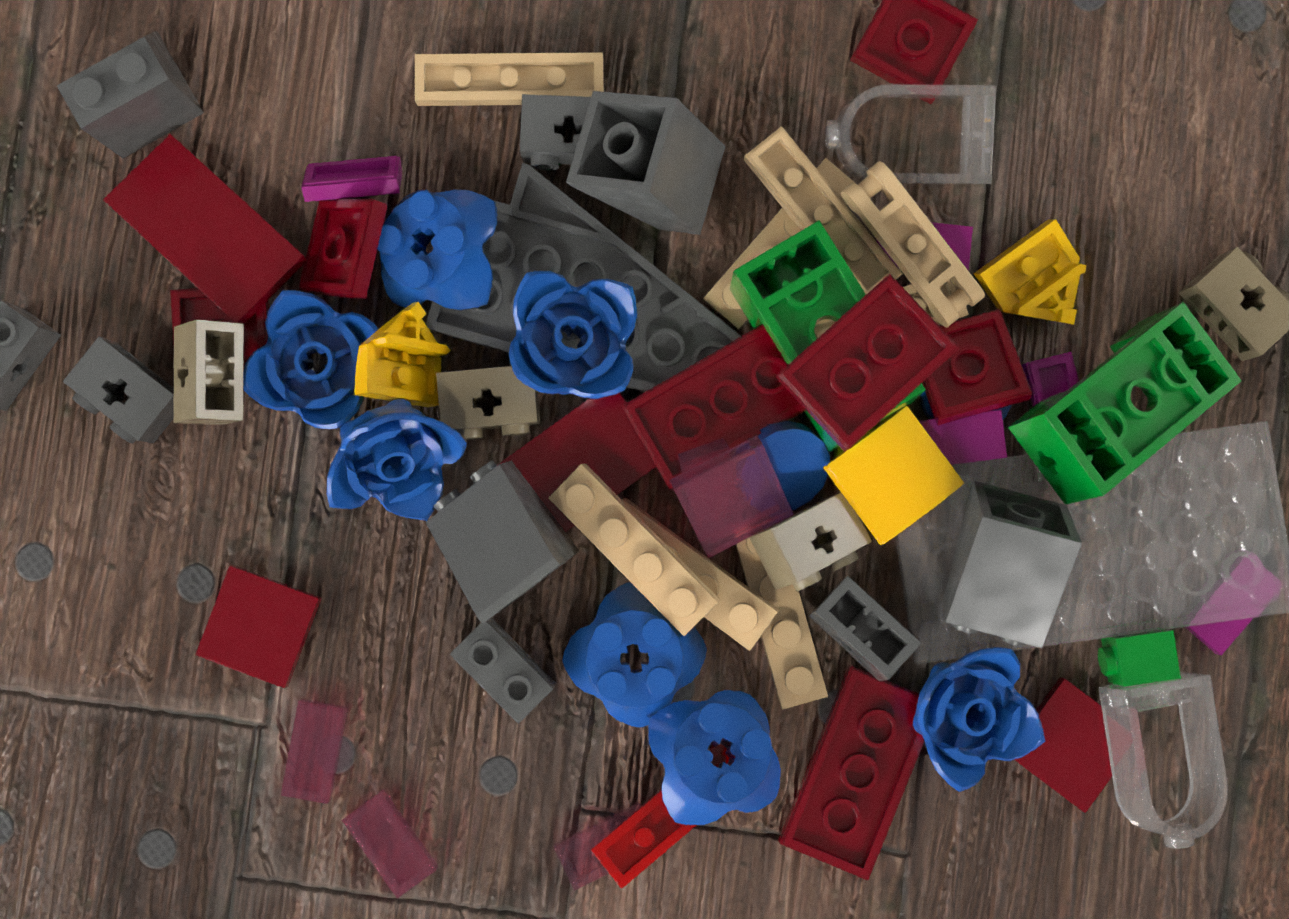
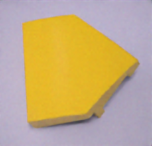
M1048 219L973 274L1001 312L1074 325L1077 310L1073 308L1080 275L1085 273L1087 265L1079 264L1080 257L1057 220Z
M419 302L411 303L359 346L354 395L387 401L405 399L411 405L422 407L439 406L436 373H441L440 356L447 355L450 349L446 344H439L422 319L426 312Z

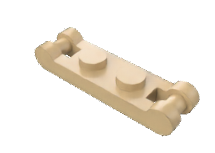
M878 161L867 170L868 176L858 185L852 182L841 191V196L849 208L858 214L928 304L936 320L947 328L959 318V311L967 305L973 307L985 297V294L892 171L883 162ZM881 191L890 202L878 210L871 201V198ZM950 279L956 290L946 298L939 287Z

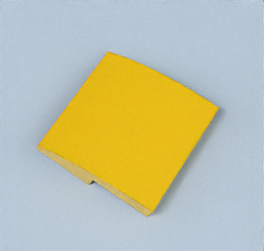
M908 406L894 413L865 437L859 439L846 452L843 451L823 467L880 545L885 544L965 484Z

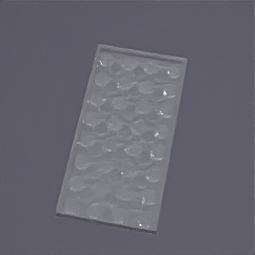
M1268 421L1179 433L1104 496L1067 504L1082 545L1043 646L1289 613V544ZM1028 454L952 465L965 484L895 536L909 632L921 642L919 647L913 652L914 663L920 664L962 658L979 649L1005 647L1013 651L1036 648V646L1028 644L1022 647L1013 646L1002 641L998 636L980 631L976 634L962 632L954 628L950 623L945 622L942 602L973 481L1064 504Z

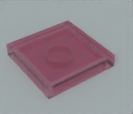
M757 435L669 480L708 558L794 515L766 450Z

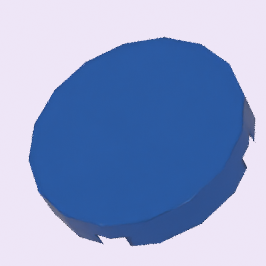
M791 421L769 424L760 429V435L756 436L752 441L749 438L744 443L735 461V480L747 501L758 509L774 513L795 510L811 501L823 488L828 477L823 467L830 462V455L822 439L805 424Z

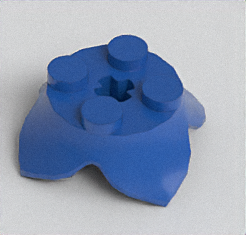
M456 189L444 192L417 190L405 196L393 208L391 214L384 222L377 248L380 251L382 280L391 301L404 308L414 302H419L421 305L426 300L434 301L445 308L455 310L472 309L487 305L493 276L491 264L483 253L482 246L494 234L497 226L496 202L470 190ZM431 240V244L434 247V249L430 253H427L426 248Z
M551 271L527 272L520 282L513 300L516 336L510 344L509 358L515 376L523 384L538 392L547 394H573L582 398L599 399L624 391L633 373V359L626 350V341L633 332L637 319L636 298L633 286L611 279H593L582 286L575 287L562 275ZM563 332L568 337L574 333L580 338L576 346L577 349L569 348L561 342Z
M283 290L267 313L265 322L268 334L267 343L254 351L245 363L243 390L264 407L276 411H294L298 413L305 423L314 428L339 429L344 423L352 419L364 401L363 396L354 395L359 346L379 328L364 315L354 312L337 313L323 299L311 293ZM315 352L328 358V363L324 365L325 370L321 373L308 370V363L314 362L311 355Z
M396 399L385 406L369 410L355 420L344 423L340 428L341 445L330 465L327 475L326 495L329 507L354 509L361 507L370 497L378 499L387 511L395 515L427 521L435 509L434 505L442 496L444 487L442 465L453 464L459 460L464 454L467 442L459 432L444 422L426 417L421 411L413 409L411 403L405 399Z
M627 582L607 594L599 605L595 620L590 625L580 628L570 638L562 661L573 683L582 691L598 697L610 715L627 725L641 728L648 726L650 718L659 710L670 705L675 693L680 688L691 683L699 674L706 658L707 647L695 627L683 636L631 582ZM637 644L640 652L648 653V662H641L642 668L633 670L629 663L621 661V653H628V645Z
M993 647L979 649L953 663L939 662L931 669L930 676L919 693L916 714L913 718L914 729L923 736L929 758L935 770L948 785L958 792L971 788L981 780L985 774V763L988 760L1011 761L1022 758L1046 742L1038 712L1032 703L1014 688V684L1020 678V663L1016 654L1010 648Z
M724 690L715 693L705 701L683 700L673 702L650 718L648 726L649 745L653 755L665 768V775L661 785L662 799L675 823L705 825L717 821L731 810H738L744 813L759 811L772 803L777 797L781 774L779 760L772 747L767 716L750 694L742 691ZM721 743L726 747L725 754L729 757L728 764L722 762L716 767L711 763L713 754L708 751V747L710 744L716 747Z

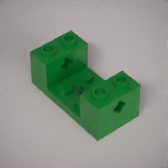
M820 220L735 269L730 284L731 293L752 327L755 329L762 324L764 325L788 365L817 339L814 333V327L817 322L824 319L838 321L866 295ZM921 383L880 421L917 399L926 390ZM804 410L829 452L837 448L839 445Z
M1184 302L1139 322L1109 346L1114 352L1112 356L1072 388L1041 400L1008 427L1065 505L1107 494L1242 381ZM1134 386L1140 388L1147 397V407L1144 412L1138 410L1131 401V391Z

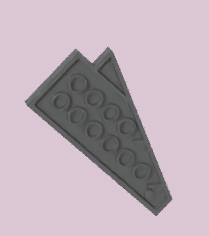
M525 163L521 165L510 205L494 201L497 207V226L494 234L482 246L483 253L491 264L493 276L488 304L472 309L455 310L445 308L432 301L426 321L427 327L432 332L509 353L510 344L516 336L513 300L520 282L527 272L551 271L562 275L575 287L582 286L593 279H611L633 286L637 307L635 328L626 341V350L633 359V373L627 387L642 392L650 390L741 337L549 180ZM563 332L561 342L569 348L577 349L576 346L580 338L574 333L568 337Z

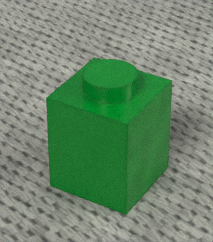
M1154 627L1101 635L1103 647L1098 649V663L1102 674L1107 676L1108 682L1126 687L1181 679L1174 630Z

